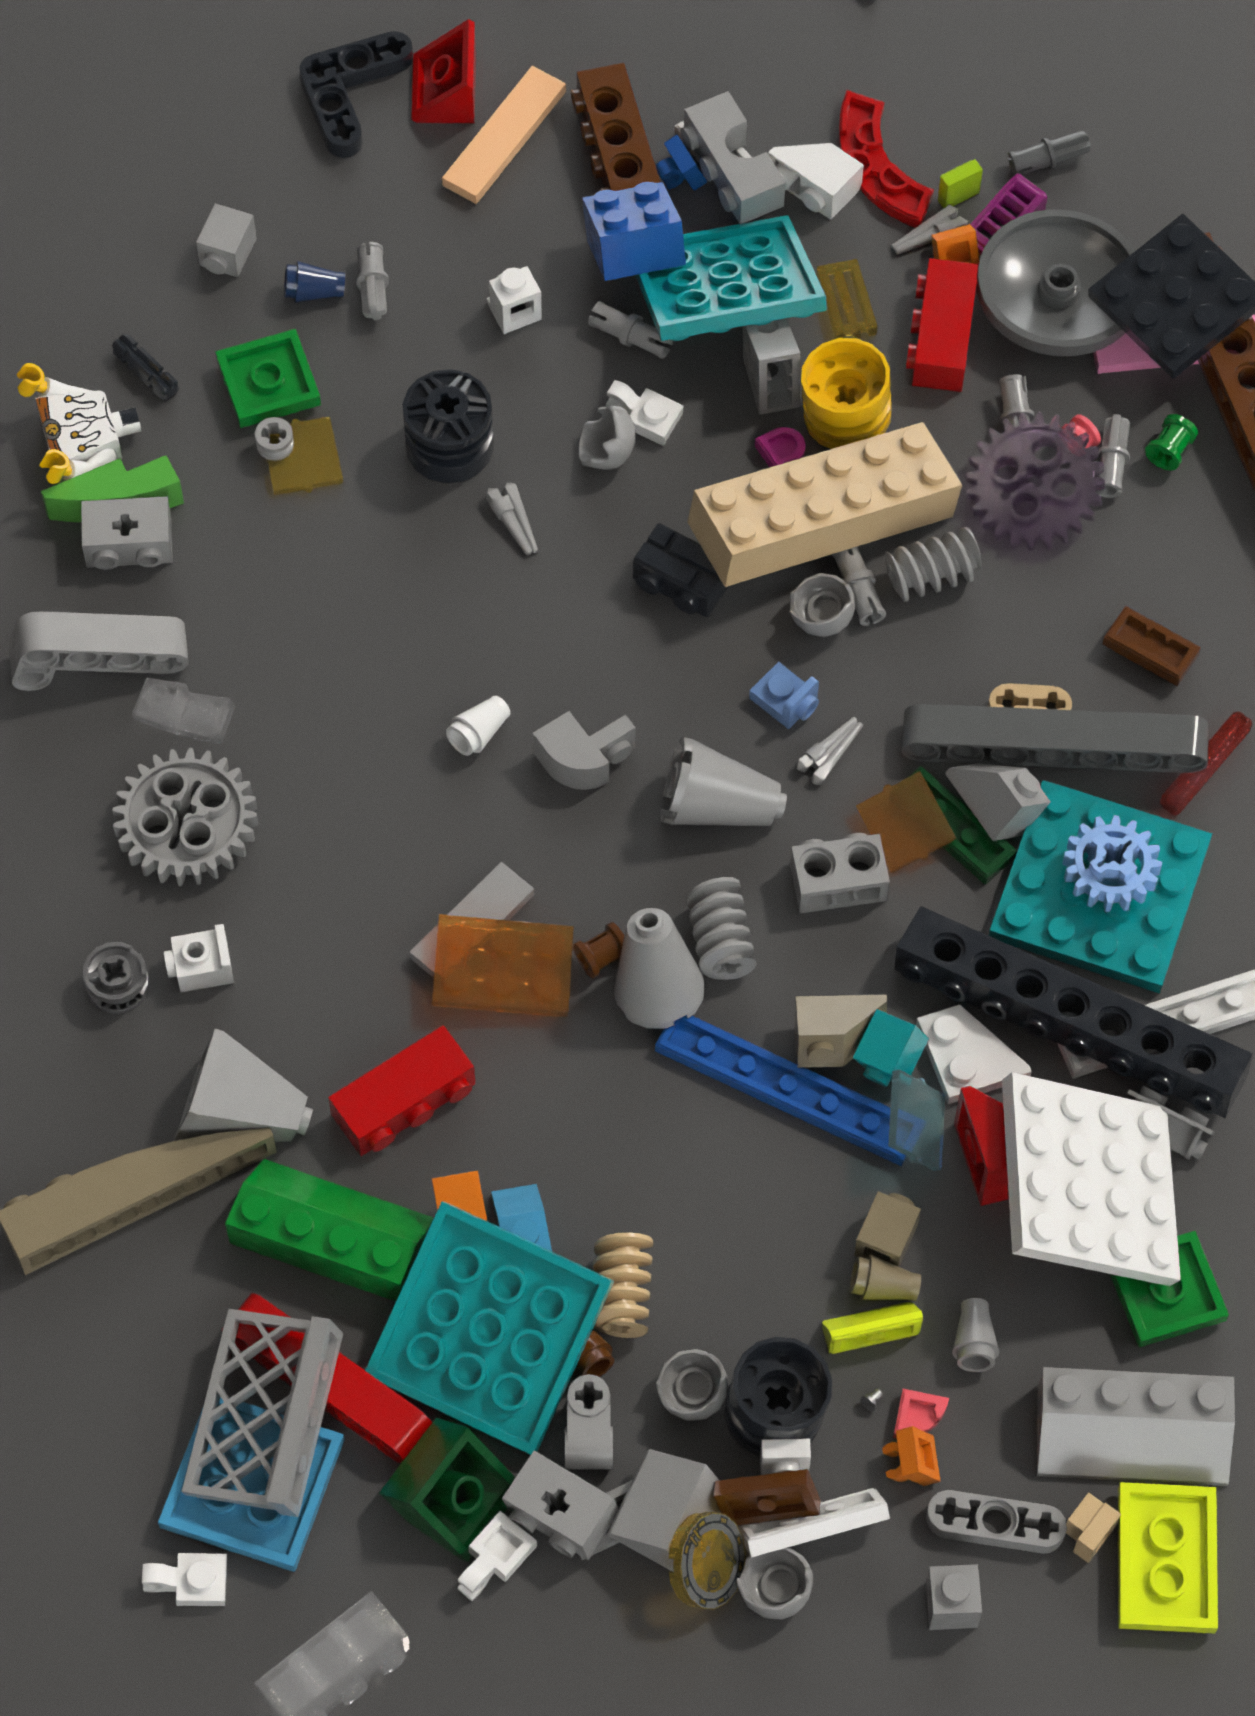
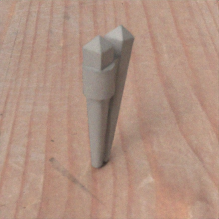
M948 205L893 243L891 248L895 250L897 255L932 243V234L965 226L968 224V221L961 216L957 217L958 209Z
M506 483L503 490L504 496L501 495L498 488H488L486 500L497 518L503 522L526 556L531 553H537L538 548L517 485L515 483Z
M852 717L822 742L815 743L805 751L796 763L797 770L805 773L810 767H813L816 771L812 775L811 780L813 784L821 785L862 729L863 724L857 722L855 717Z

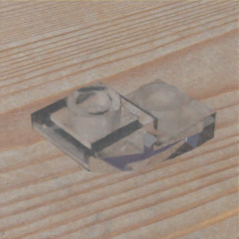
M146 678L132 716L140 722L167 732L205 742L222 744L236 707L231 698L191 693L186 683Z

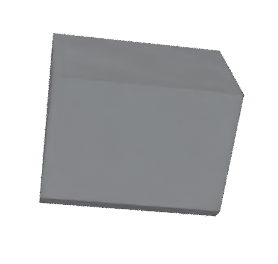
M649 1449L643 1457L607 1535L683 1577L681 1569L683 1547L691 1529L701 1518L712 1513L721 1514L713 1496L715 1481H719V1479L706 1464ZM702 1521L699 1526H703L705 1522ZM715 1529L704 1533L701 1541L698 1540V1546L694 1548L692 1559L694 1576L703 1558L702 1554L706 1552V1547L709 1545ZM693 1530L697 1537L701 1539L698 1533L695 1530ZM690 1536V1539L693 1541V1543L697 1545L695 1540ZM686 1545L685 1553L688 1552V1545Z

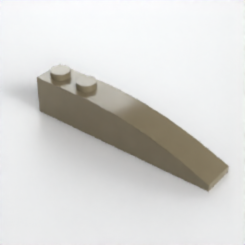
M268 1127L220 1132L171 1141L119 1156L82 1170L72 1176L70 1174L58 1176L51 1180L45 1189L30 1196L20 1195L8 1201L3 1209L0 1210L1 1228L24 1274L27 1275L276 1153L274 1135Z

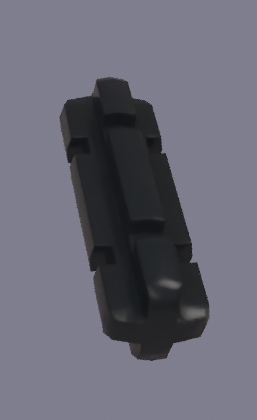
M122 334L112 344L114 355L123 363L128 362L127 367L148 387H154L153 392L160 399L169 400L179 390L178 381L169 372H163L164 367L143 347H137L138 342L130 335Z

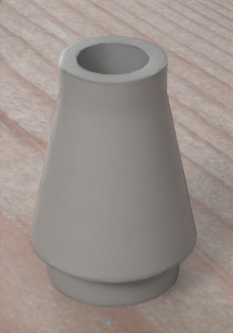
M969 1298L961 1303V1315L952 1354L957 1359V1365L965 1371H987L994 1367L995 1359L1000 1353L989 1314V1303L981 1298Z

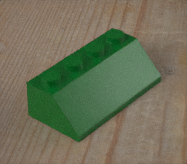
M263 1159L242 1183L225 1226L229 1243L396 1302L434 1217Z

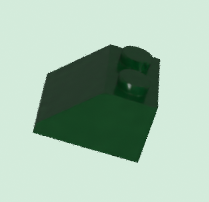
M436 1418L379 1494L408 1523L461 1560L468 1562L473 1556L469 1553V1545L499 1511L505 1513L507 1510L502 1498L516 1477L468 1427Z

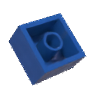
M643 182L634 188L619 191L602 190L593 196L582 198L587 242L605 281L686 265L682 220L663 182Z

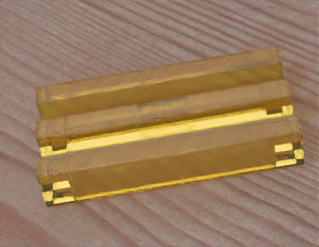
M852 259L817 266L816 275L826 295L827 312L835 339L845 338V336L852 335V338H861V333L868 332L869 336L877 335V322L858 260ZM845 271L850 272L864 321H857L843 274ZM829 274L834 275L848 324L843 325Z

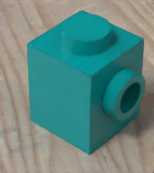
M876 1009L853 1059L865 1069L863 1076L885 1087L888 1086L890 1081L906 1087L929 1038L916 1025Z

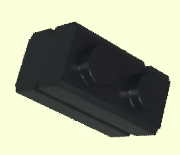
M661 523L655 526L633 560V579L636 580L637 585L649 594L655 595L660 592L673 599L676 607L687 614L697 612L705 617H709L719 598H722L729 587L723 585L699 543Z

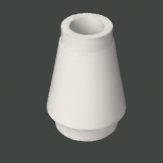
M492 696L489 700H485L453 717L450 722L451 725L446 729L447 738L451 745L463 755L469 756L473 752L480 753L510 716V709L502 698Z

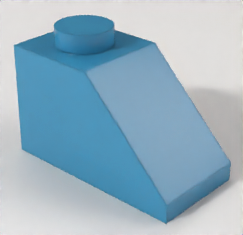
M537 1184L491 1191L497 1226L552 1251L544 1207Z

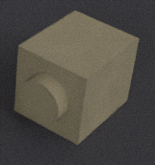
M878 1191L856 1239L854 1256L867 1258L871 1254L900 1267L917 1229L921 1208L914 1206V1203L903 1195L897 1193L886 1195Z

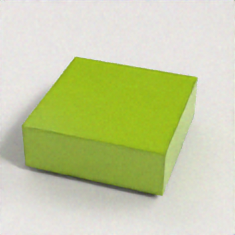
M976 159L970 160L940 176L937 200L943 208L948 205L955 206L980 193L983 169Z

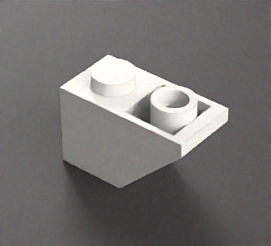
M832 143L773 147L768 152L769 157L786 182L785 190L801 199L811 211L820 212L830 220L860 191L864 165Z

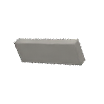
M500 862L409 952L410 959L443 986L535 895L534 888L503 862Z

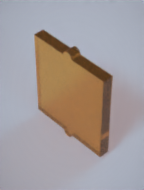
M920 771L893 786L886 784L883 787L884 791L856 805L870 834H880L885 861L891 873L902 869L918 859L927 860L929 853L956 840L951 827Z

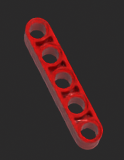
M251 1293L238 1308V1310L290 1317L255 1293ZM239 1323L235 1344L243 1352L262 1339L263 1336L257 1326ZM265 1327L268 1333L272 1332L275 1329ZM290 1331L275 1342L285 1359L301 1349L305 1333ZM267 1347L252 1358L267 1370H271L279 1364L270 1347ZM339 1352L325 1411L382 1453L401 1464L432 1424V1421L416 1406ZM297 1365L291 1368L294 1374ZM286 1372L278 1377L289 1386H292V1382Z

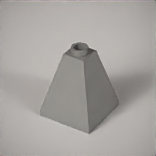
M215 1028L199 1059L174 1141L220 1132L269 1127L274 1135L275 1142H291L296 1133L305 1135L313 1109L305 1107L308 1096L227 1033Z

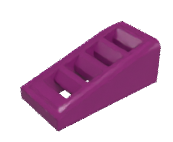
M1019 173L1012 177L970 224L976 230L978 253L982 254L989 241L980 232L984 229L993 236L1001 228L993 222L994 219L1003 225L1016 219L1015 216L1005 210L1007 207L1019 215L1018 217L1046 210V193Z

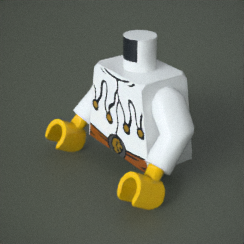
M33 363L23 365L16 374L19 379H23L17 387L21 396L30 397L35 391H37L39 396L35 399L49 449L39 465L41 468L50 469L46 479L51 484L64 482L119 458L122 460L118 437L141 432L136 408L133 407L111 413L105 392L83 389L45 377L42 369Z

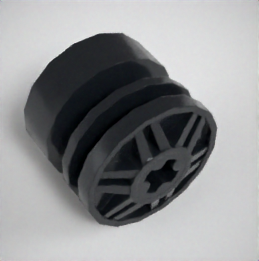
M454 369L436 370L418 378L407 390L402 404L407 458L417 472L429 480L441 483L463 482L478 475L489 463L494 450L492 404L489 392L483 383L471 374Z
M772 1337L758 1341L742 1354L734 1369L731 1384L728 1388L724 1417L730 1434L743 1449L760 1457L762 1440L810 1439V1444L814 1441L832 1398V1377L826 1361L813 1347L795 1338ZM776 1401L783 1405V1407L778 1406L774 1411L767 1406L774 1405Z

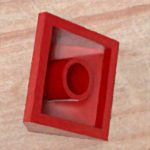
M467 19L413 54L411 120L414 122L475 124L476 40L474 21Z

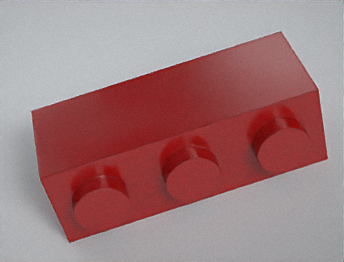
M929 258L927 275L918 274L915 299H922L923 306L922 309L914 308L911 333L919 334L917 344L909 343L906 362L907 369H914L912 386L962 392L979 264Z
M442 1025L329 1096L331 1116L360 1156L365 1155L371 1150L378 1152L389 1146L394 1141L396 1134L410 1125L415 1128L427 1122L433 1116L434 1110L448 1101L456 1103L466 1097L471 1092L472 1086L476 1084L475 1069L446 1027Z

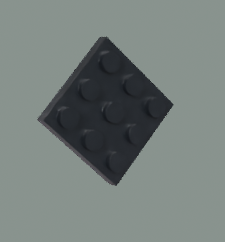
M1184 213L1088 289V297L1172 379H1175L1255 314V281Z

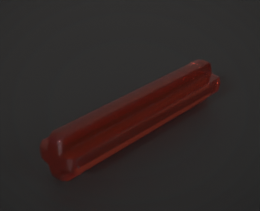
M1239 711L1231 714L1208 742L1207 767L1202 771L1194 773H1181L1164 792L1160 804L1165 810H1168L1172 815H1178L1250 732L1253 725L1251 719Z

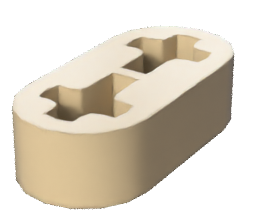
M1001 684L991 692L988 707H1004L1002 705L1003 700H1012L1011 704L1014 708L1047 709V702H1053L1057 710L1072 709L1071 697L1065 690L1060 687L1045 685Z

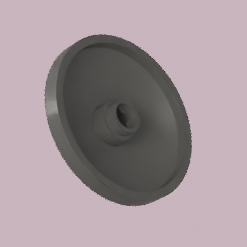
M1042 210L1025 214L1002 226L990 238L981 254L976 283L980 305L992 325L1010 341L1023 348L1051 356H1078L1093 353L1113 344L1125 332L1088 297V289L1134 253L1135 249L1118 230L1091 215L1071 210Z

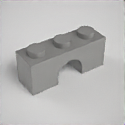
M729 91L684 109V127L680 130L682 140L689 151H695L704 177L709 182L713 180L718 188V195L723 208L727 212L732 211L739 224L746 223L784 207L786 182L767 152L752 158H741L731 153L736 149L746 146L747 120Z

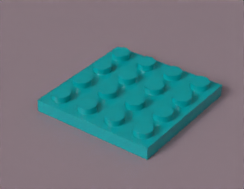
M788 215L683 234L686 265L635 275L661 341H680L692 335L708 332L724 333L731 328L752 324L761 326L769 324L774 320L790 317L805 318L817 312L827 311L826 295Z
M1042 780L1040 787L1051 802L1038 818L1025 828L988 936L1014 947L1160 993L1213 833ZM1114 815H1117L1120 818L1121 826L1126 827L1128 823L1134 820L1137 822L1136 833L1141 834L1148 830L1151 832L1148 846L1159 845L1160 852L1156 860L1162 862L1160 875L1156 876L1158 881L1155 890H1146L1145 902L1140 904L1131 898L1129 910L1124 911L1119 902L1113 903L1110 912H1105L1103 901L1098 900L1095 905L1089 907L1087 906L1088 894L1084 893L1077 897L1073 895L1076 881L1065 882L1064 876L1068 867L1062 865L1064 852L1069 851L1066 849L1069 837H1078L1079 826L1082 823L1093 829L1096 817L1100 816L1105 825H1109ZM1086 852L1083 855L1085 869L1089 868L1090 865ZM1137 858L1134 864L1137 866L1136 873L1140 875L1141 863L1139 858Z
M442 1201L365 1371L386 1386L531 1455L533 1451L538 1452L613 1286L614 1280L448 1202Z

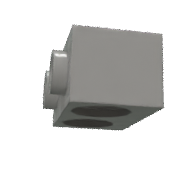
M853 833L839 840L824 842L820 839H810L800 843L798 846H792L790 870L799 914L887 901L890 880L880 834ZM862 862L870 866V869L859 871L851 865ZM810 869H821L826 875L813 877L807 871Z

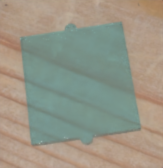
M900 1069L892 1071L888 1146L909 1157L911 1163L918 1162L933 1171L942 1170L945 1095L925 1084L924 1078L916 1079Z

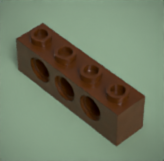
M624 62L577 71V88L571 89V100L575 114L582 113L584 119L583 122H580L581 135L584 145L592 146L594 154L590 155V164L594 179L601 178L603 187L600 188V191H619L634 188L643 182L660 183Z

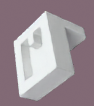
M810 1439L762 1440L760 1454L761 1475L804 1469L809 1471L811 1460Z

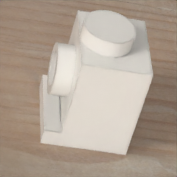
M527 266L521 269L508 268L495 279L489 281L490 297H487V304L503 334L542 320L541 290ZM524 303L526 309L511 314L512 307Z
M224 924L215 925L214 930L171 937L173 950L164 951L168 978L177 977L180 992L234 983Z

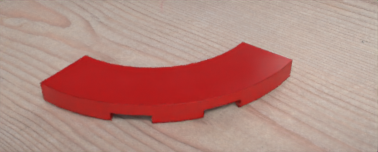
M847 90L840 112L839 143L841 150L864 165L860 190L873 204L889 216L914 228L922 224L932 202L934 189L916 182L888 159L883 149L880 130L885 102Z

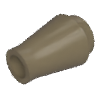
M871 1254L867 1258L857 1257L855 1259L850 1278L851 1294L860 1295V1300H909L916 1302L921 1287V1274L910 1272Z

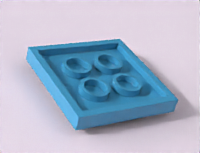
M220 1397L219 1405H221L222 1403H224L221 1397ZM245 1402L235 1407L245 1424H248L267 1410ZM201 1411L158 1521L159 1528L295 1572L345 1441L344 1434L320 1427L299 1517L281 1515L272 1509L191 1497L182 1493L202 1414ZM229 1411L214 1422L211 1434L217 1444L238 1431L240 1427ZM273 1418L253 1432L252 1435L261 1450L264 1451L278 1441L281 1428ZM246 1438L224 1453L234 1471L257 1456ZM208 1444L207 1452L212 1449L210 1444ZM274 1457L268 1460L271 1466ZM218 1458L202 1468L198 1485L212 1487L228 1476ZM261 1465L240 1481L247 1493L265 1495L269 1474L264 1466ZM235 1485L228 1488V1490L238 1491Z

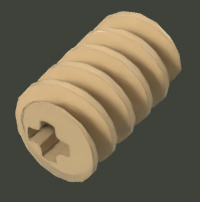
M630 1232L615 1233L601 1237L595 1242L594 1253L597 1255V1258L593 1261V1271L614 1280L613 1286L595 1323L594 1329L621 1338H638L648 1333V1327L635 1323V1320H643L649 1317V1309L636 1305V1303L645 1302L650 1299V1292L648 1290L637 1287V1285L651 1282V1274L639 1269V1267H646L652 1264V1256L648 1253L640 1252V1250L653 1247V1239L650 1236Z

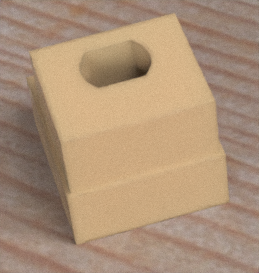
M1089 1492L1066 1523V1534L1077 1541L1073 1552L1087 1563L1092 1560L1116 1528L1121 1516L1118 1511L1107 1503L1101 1502Z

